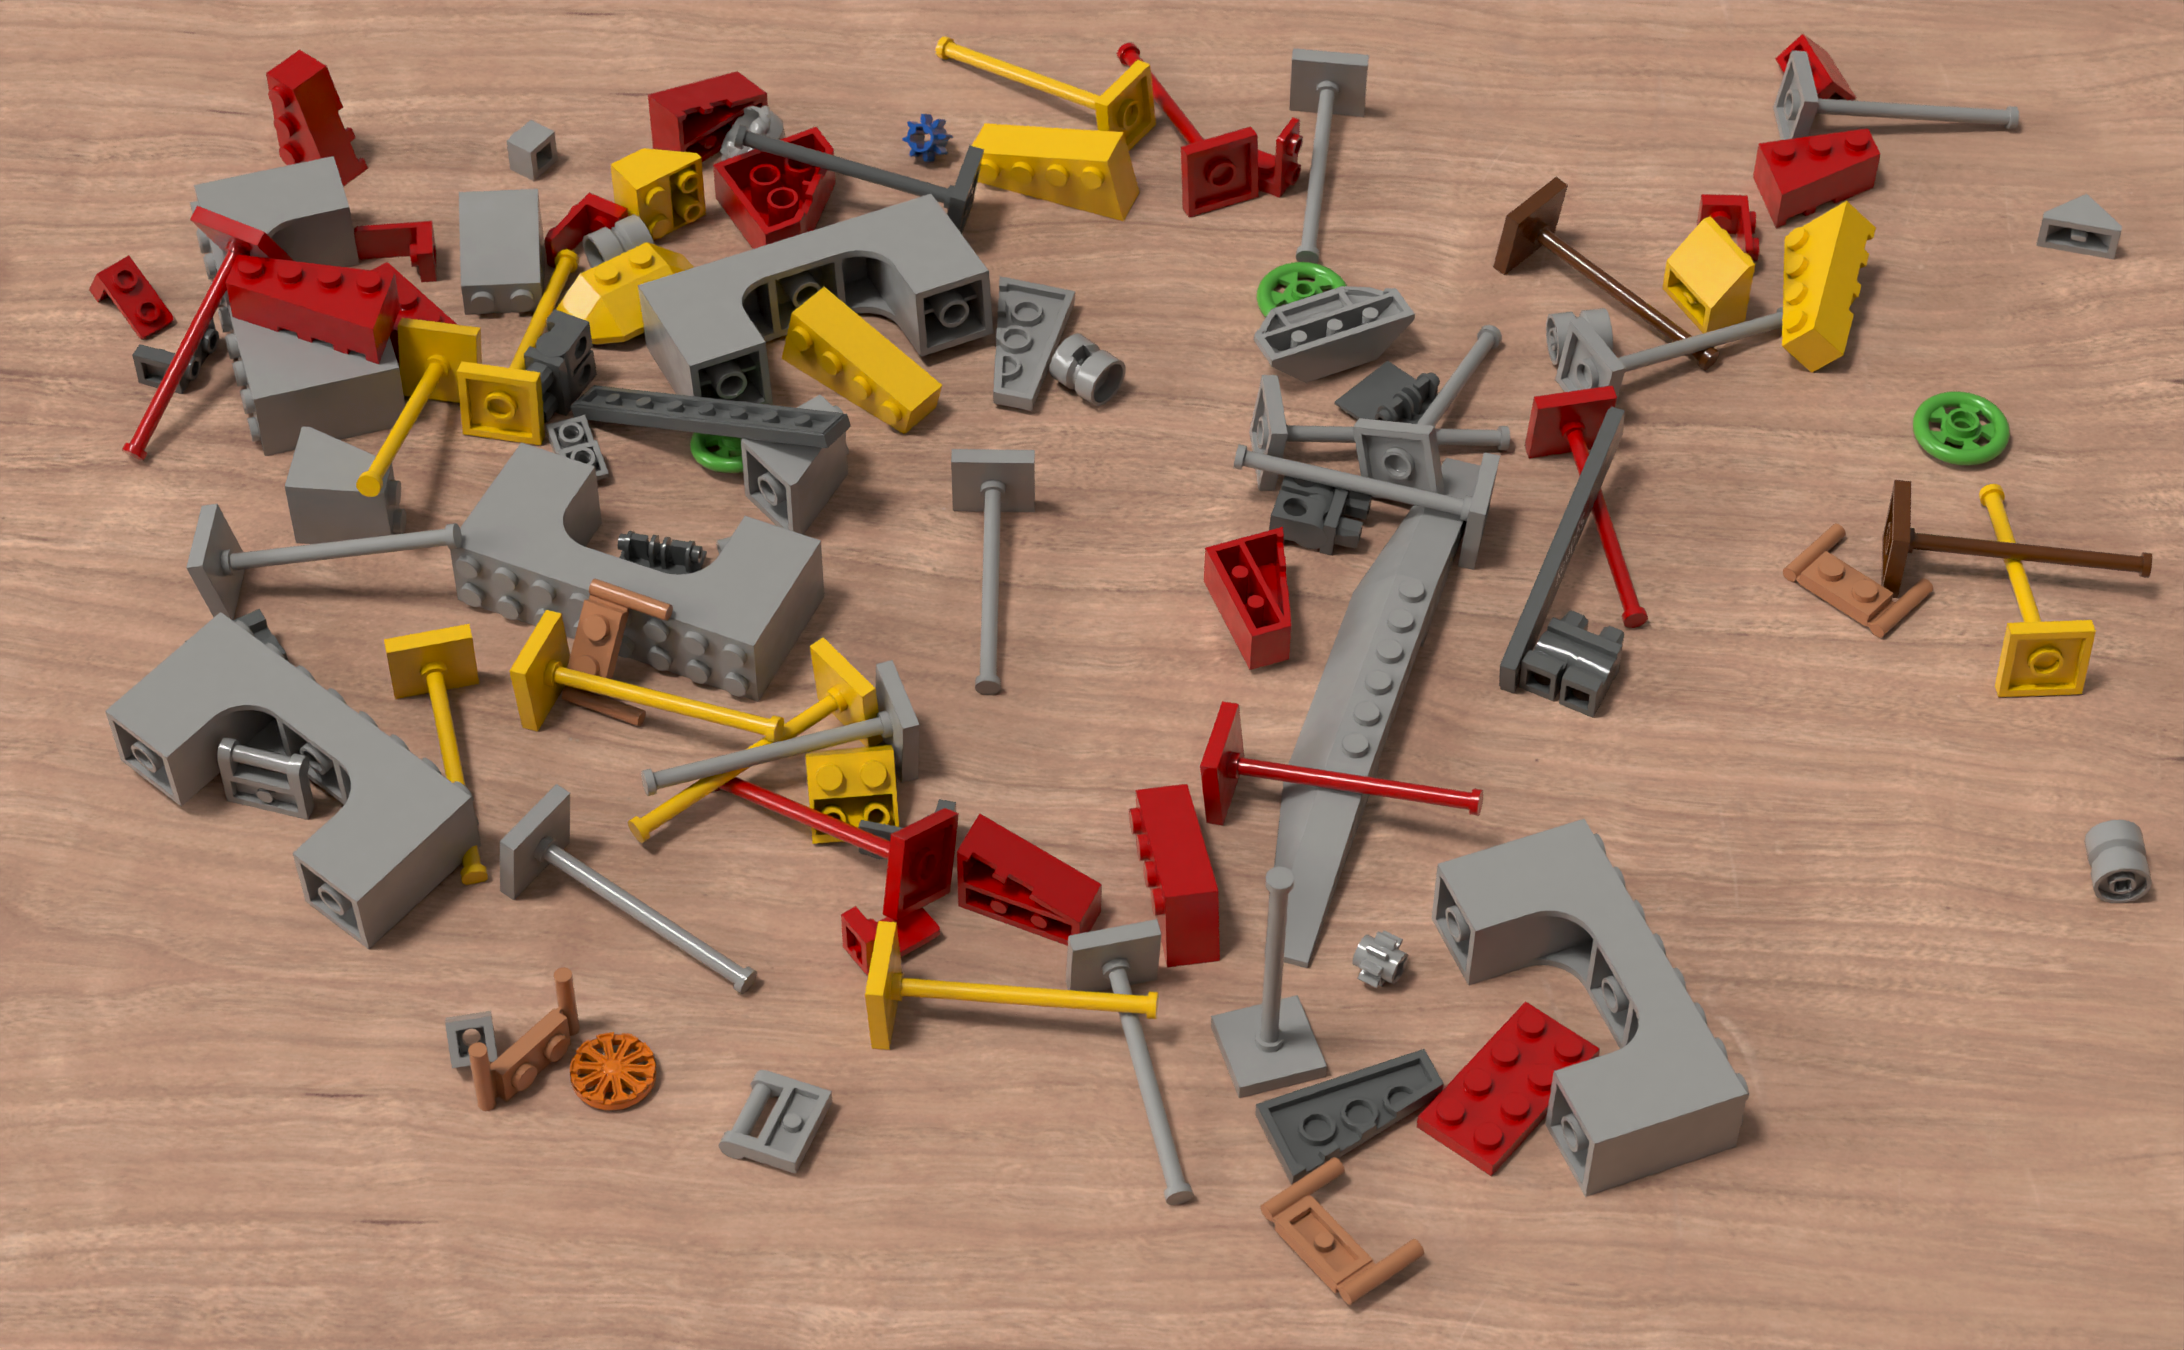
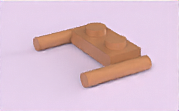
M1833 524L1783 569V575L1788 581L1799 582L1801 586L1865 627L1868 626L1876 637L1882 638L1933 591V585L1929 580L1922 578L1900 599L1894 602L1891 591L1828 552L1846 535L1845 529L1841 525Z
M593 579L589 586V599L584 600L567 668L612 679L629 615V608L668 621L673 612V605L598 579ZM565 686L562 693L563 700L636 726H641L645 720V710L611 699L605 695Z
M561 967L554 972L558 1008H553L492 1064L489 1062L485 1044L477 1042L469 1047L468 1052L477 1103L482 1111L494 1109L498 1096L508 1102L516 1093L526 1090L546 1066L564 1056L571 1045L570 1036H574L579 1032L580 1025L573 976L569 968Z
M1333 1157L1262 1204L1260 1209L1267 1220L1275 1223V1231L1335 1294L1340 1292L1342 1299L1351 1305L1423 1256L1424 1249L1419 1241L1412 1239L1377 1264L1364 1249L1315 1198L1310 1196L1345 1172L1341 1161Z

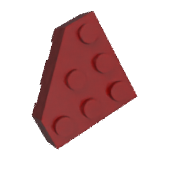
M817 126L780 139L788 143L834 155V148ZM756 149L713 164L716 200L753 249L813 231L836 184L835 172Z

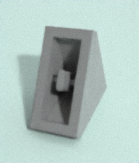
M2085 194L2044 212L2036 246L2114 260L2122 226L2088 194Z

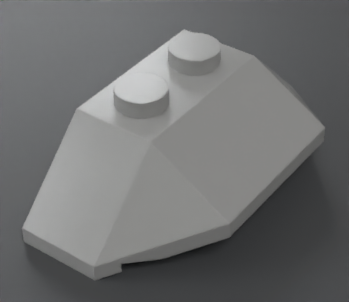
M1341 286L1271 309L1260 329L1254 334V342L1272 367L1307 383L1377 360L1414 321L1415 313L1395 288H1385L1382 291L1370 287Z

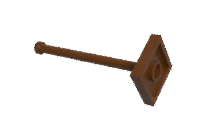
M1558 177L1552 179L1506 216L1493 268L1498 272L1506 275L1537 249L1544 246L1671 341L1675 342L1693 337L1555 235L1568 187ZM1710 347L1690 355L1699 361L1698 366L1707 370L1716 362L1720 351Z
M1894 480L1882 536L1881 586L1893 593L1892 598H1898L1907 555L1912 553L1913 549L2139 573V577H2150L2152 553L2142 552L2141 556L1915 533V528H1911V481Z

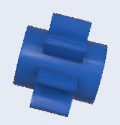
M921 114V123L916 121L907 122L910 129L907 136L902 138V141L908 142L911 148L910 157H918L923 153L924 162H934L935 153L939 155L948 154L945 147L948 140L953 138V135L947 134L944 128L946 124L945 119H937L933 122L931 114ZM930 134V141L925 142V135Z

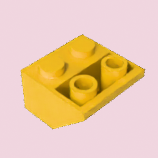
M642 148L610 164L614 203L627 208L628 217L634 214L637 215L646 225L653 241L706 215L702 158L697 153Z
M1709 216L1699 223L1666 260L1662 289L1702 333H1707L1745 321L1755 264L1752 258L1747 253H1744L1731 239L1729 233Z
M892 745L805 753L810 808L857 828L861 820L899 827ZM811 827L812 844L843 841Z

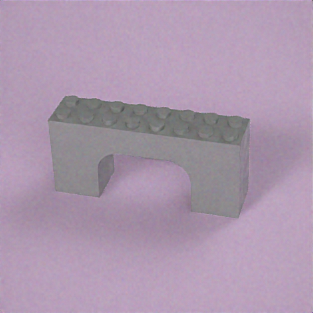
M334 156L194 185L197 201L190 202L192 214L196 207L200 206L264 231L297 262L340 267L359 264L350 208ZM197 228L196 234L200 251L205 256L203 259L208 280L215 278L227 252L221 250L206 234ZM226 291L219 304L224 307L217 309L223 333L231 331V334L225 336L230 360L238 358V361L232 363L237 386H246V389L240 390L245 414L253 413L254 417L247 418L252 441H261L265 456L295 450L302 426L314 428L339 440L393 428L405 407L400 370L390 337L380 363L376 364L366 361L365 354L351 351L349 354L335 351L333 344L315 339L311 343L298 339L296 332L287 329L277 332L233 318L228 292Z
M928 194L638 285L647 349L676 394L773 405L766 342L787 335L792 312L823 287L827 288L855 313H875L895 321L920 357L993 334L989 270L934 196Z
M521 442L460 527L462 535L461 547L459 549H450L458 600L470 606L481 607L501 614L508 619H516L534 626L538 624L546 610L562 613L566 637L575 639L584 600L589 599L590 596L589 586L592 580L598 579L671 604L673 605V612L670 619L665 621L629 608V615L618 656L631 658L649 664L658 670H666L687 677L696 683H704L728 691L734 696H743L758 702L824 598L821 540L744 516L717 559L709 566L689 574L663 573L586 547L602 524L595 466Z
M221 612L105 711L121 761L181 807L220 773L217 752L219 744L224 737L239 740L242 746L291 757L294 753L308 756L310 759L309 779L344 804V806L293 852L304 898L308 904L367 949H370L463 863L462 859L471 847L477 845L479 848L481 846L477 827L479 823L475 817L473 807L474 798L466 786L458 781L454 783L449 781L441 774L438 767L431 760L418 758L410 752L408 746L401 738L394 734L388 736L378 728L376 722L363 711L357 713L337 691L332 688L328 690L316 683L314 677L306 668L300 665L297 667L293 666L285 660L283 654L276 646L271 643L265 645L254 637V634L246 624L239 620L234 622Z
M1585 819L1438 864L1431 919L1468 986L1529 966L1548 965L1561 968L1574 975L1583 984L1620 1048L1612 1053L1556 1070L1553 1073L1545 1125L1585 1197L1736 1147L1740 1126L1743 1125L1745 1103L1749 1098L1747 1083L1740 1073L1734 1072L1728 1061L1727 1051L1723 1042L1718 1037L1714 1038L1707 1026L1703 1008L1699 1003H1693L1686 991V984L1681 971L1678 968H1673L1666 957L1662 939L1658 934L1651 932L1645 922V914L1638 900H1632L1625 888L1622 872L1618 867L1612 866L1606 856L1605 846L1601 837L1598 834H1593Z

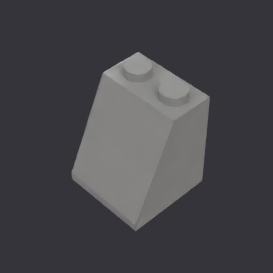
M538 189L459 192L460 271L465 315L535 312L544 293L545 277L544 234Z
M818 395L797 407L843 413L838 406H832L822 395ZM846 432L828 448L746 438L741 439L745 496L776 526L804 535L848 475L847 455L849 454V449L846 444Z
M302 426L285 483L296 543L318 544L396 535L398 533L403 534L406 527V511L399 507L401 482L394 478L392 463L382 479L383 487L380 493L375 497H366L358 491L356 482L363 472L368 471L376 456L314 428Z

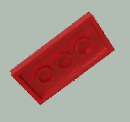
M1525 1001L1417 1118V1128L1492 1176L1547 1116L1554 1071L1599 1057L1600 1048Z

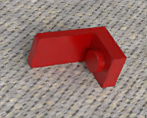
M1292 117L1276 140L1275 155L1258 150V190L1280 198L1289 185L1294 186L1298 181L1301 173L1298 153L1303 143V136L1299 135L1300 119Z
M589 192L578 204L572 206L568 215L556 227L548 231L544 240L548 265L555 268V258L558 252L564 249L573 251L583 240L584 236L604 227L611 230L616 222L628 217V209Z
M1701 194L1697 226L1704 218L1711 216L1722 229H1725L1729 234H1736L1738 247L1744 253H1747L1753 261H1758L1759 239L1752 238V234H1755L1756 212L1749 211L1748 195Z
M432 221L354 227V237L359 259L410 256L411 266L419 267L421 283L437 281V249Z
M130 255L97 273L89 288L97 302L110 297L140 339H145L171 324L174 319Z
M855 906L841 914L843 948L868 976L878 922L872 918L867 920ZM923 907L897 921L889 917L880 920L884 922H897L901 957L940 935V926Z

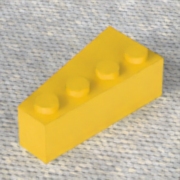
M823 287L791 314L782 360L904 435L936 408L943 385L827 288Z

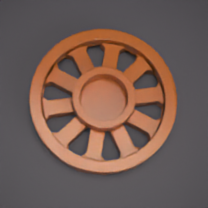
M614 1032L598 1034L595 1039L585 1041L576 1050V1054L572 1057L569 1067L571 1085L576 1095L586 1104L602 1110L624 1109L640 1102L652 1090L657 1076L656 1062L652 1050L645 1042L643 1043L636 1036L622 1033V1035L614 1034ZM612 1045H620L616 1053H614ZM603 1047L605 1055H602L597 1049ZM631 1049L636 1050L635 1052L628 1055ZM588 1058L592 1062H583V1060ZM643 1061L647 1062L646 1065H639ZM580 1074H589L583 1078L578 1077ZM634 1077H645L646 1081H639ZM597 1084L595 1090L587 1092L588 1088ZM628 1087L633 1093L627 1095L623 1090ZM606 1092L614 1093L611 1099L604 1098Z

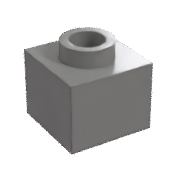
M532 120L519 131L514 132L507 140L510 170L533 181L558 160L555 131Z
M491 1011L445 1018L452 1068L471 1065L468 1049L472 1044L466 1043L462 1037L468 1029H475L480 1033L481 1037L478 1042L486 1045L489 1062H494L498 1058Z

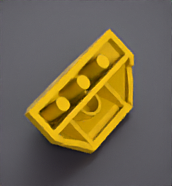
M645 242L580 273L555 310L588 321L592 344L625 342L644 332L638 285L694 268V266L683 254Z

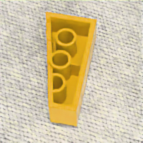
M985 123L972 144L974 147L984 149L978 178L979 183L1123 222L1140 193L1124 132Z
M1848 201L1806 225L1795 228L1784 237L1782 347L1811 373L1844 355L1854 316L1849 308L1855 298L1859 297L1861 284L1857 282L1859 269L1867 265L1869 253L1865 250L1866 242L1874 238L1876 227Z

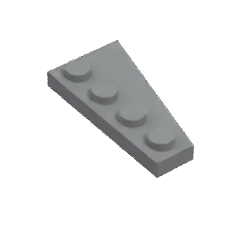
M1000 276L993 403L1030 411L1033 410L1052 357L1056 352L1074 307L1075 291Z

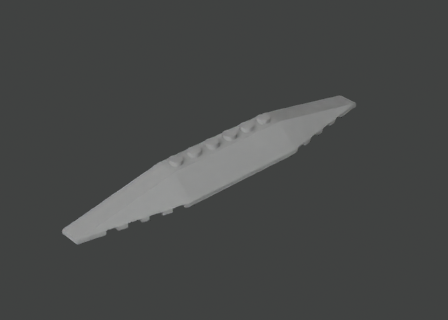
M1446 458L1441 465L1445 495L1465 499L1466 495L1473 497L1480 465ZM1413 505L1356 587L1288 765L1376 778L1379 769V759L1420 646L1423 647L1466 528L1467 521L1460 520L1461 515ZM1283 782L1274 867H1286L1294 874V887L1288 894L1284 950L1285 963L1304 968L1309 966L1369 798L1368 794Z

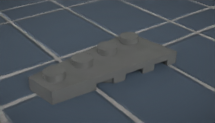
M1421 1049L1257 1103L1255 1115L1292 1185L1333 1157L1340 1158L1434 1100L1443 1090L1444 1083L1425 1049Z

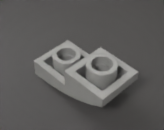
M585 415L546 425V434L553 453L595 466L597 480L609 477L598 442L593 439Z

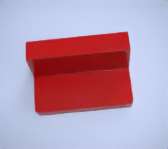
M1804 34L1799 36L1775 58L1785 73L1791 52L1807 51L1818 99H1828L1835 92L1846 100L1854 101L1857 98L1829 53Z

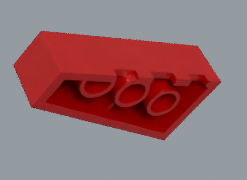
M237 254L226 280L233 318L277 332L287 329L296 332L298 339L311 343L315 339L333 344L335 351L349 354L351 351L365 354L366 361L379 364L400 310L395 273Z
M1188 784L1135 790L1136 808H1129L1130 828L1132 835L1139 834L1136 835L1139 861H1144L1146 888L1151 890L1152 910L1158 920L1162 934L1161 942L1167 968L1220 961L1219 890Z

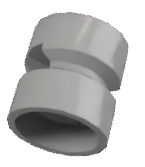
M634 214L616 222L611 230L604 227L584 236L583 248L591 268L645 242L654 244L644 222Z
M1605 308L1582 310L1579 317H1576L1573 312L1548 314L1546 339L1549 356L1553 365H1557L1560 362L1570 320L1584 317L1611 351L1613 350L1612 326L1608 311Z
M1078 333L1070 335L1060 344L1050 363L1052 378L1069 389H1075L1079 396L1096 406L1103 405L1112 399L1123 383L1126 366L1123 361L1105 350H1100L1097 344Z
M2110 820L2092 827L2087 832L2084 842L2088 862L2092 867L2091 879L2095 895L2102 901L2109 903H2127L2144 896L2151 888L2152 879L2145 857L2146 849L2140 827L2126 820Z

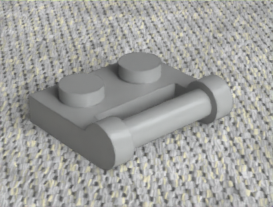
M224 737L218 747L217 760L227 801L301 819H309L315 805L308 777L310 766L308 756L294 753L290 757L242 746L239 740Z
M759 1070L751 1082L753 1090L732 1130L724 1133L719 1143V1148L725 1155L731 1158L741 1159L746 1157L796 1174L832 1104V1091L767 1070ZM775 1096L779 1097L759 1137L750 1136L768 1099Z

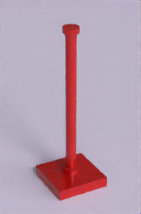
M1125 43L1117 51V58L1123 65L1131 67L1137 60L1144 62L1140 57V50L1134 43ZM1151 71L1154 100L1188 143V145L1181 146L1182 206L1187 216L1192 217L1259 197L1258 134L1254 129L1247 127L1204 140Z
M200 206L196 207L190 220L221 250L226 251L227 254L130 443L125 442L122 448L123 452L141 461L145 460L148 454L145 452V449L227 291L226 280L237 254L294 261L264 231Z
M1613 385L1534 396L1525 441L1528 458L1572 452L1580 476L1589 456V450L1592 449L1608 409L1616 406L1617 396ZM1600 488L1591 512L1624 610L1621 616L1623 624L1627 628H1636L1647 622L1648 615L1646 609L1639 605Z
M1224 701L1221 703L1200 764L1206 823L1222 826L1240 775L1469 810L1470 815L1476 816L1480 815L1483 804L1482 789L1473 788L1472 792L1244 758L1239 704Z
M734 777L715 790H725L887 859L888 866L882 915L897 921L950 893L959 813L943 808L892 833L890 841L739 777Z

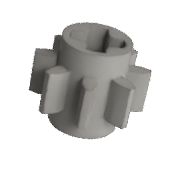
M1385 930L1382 933L1378 931L1375 938L1368 934L1365 935L1357 946L1352 961L1353 965L1362 969L1358 979L1375 988L1378 986L1383 987L1385 981L1395 984L1401 977L1408 961V954L1399 950L1403 939Z

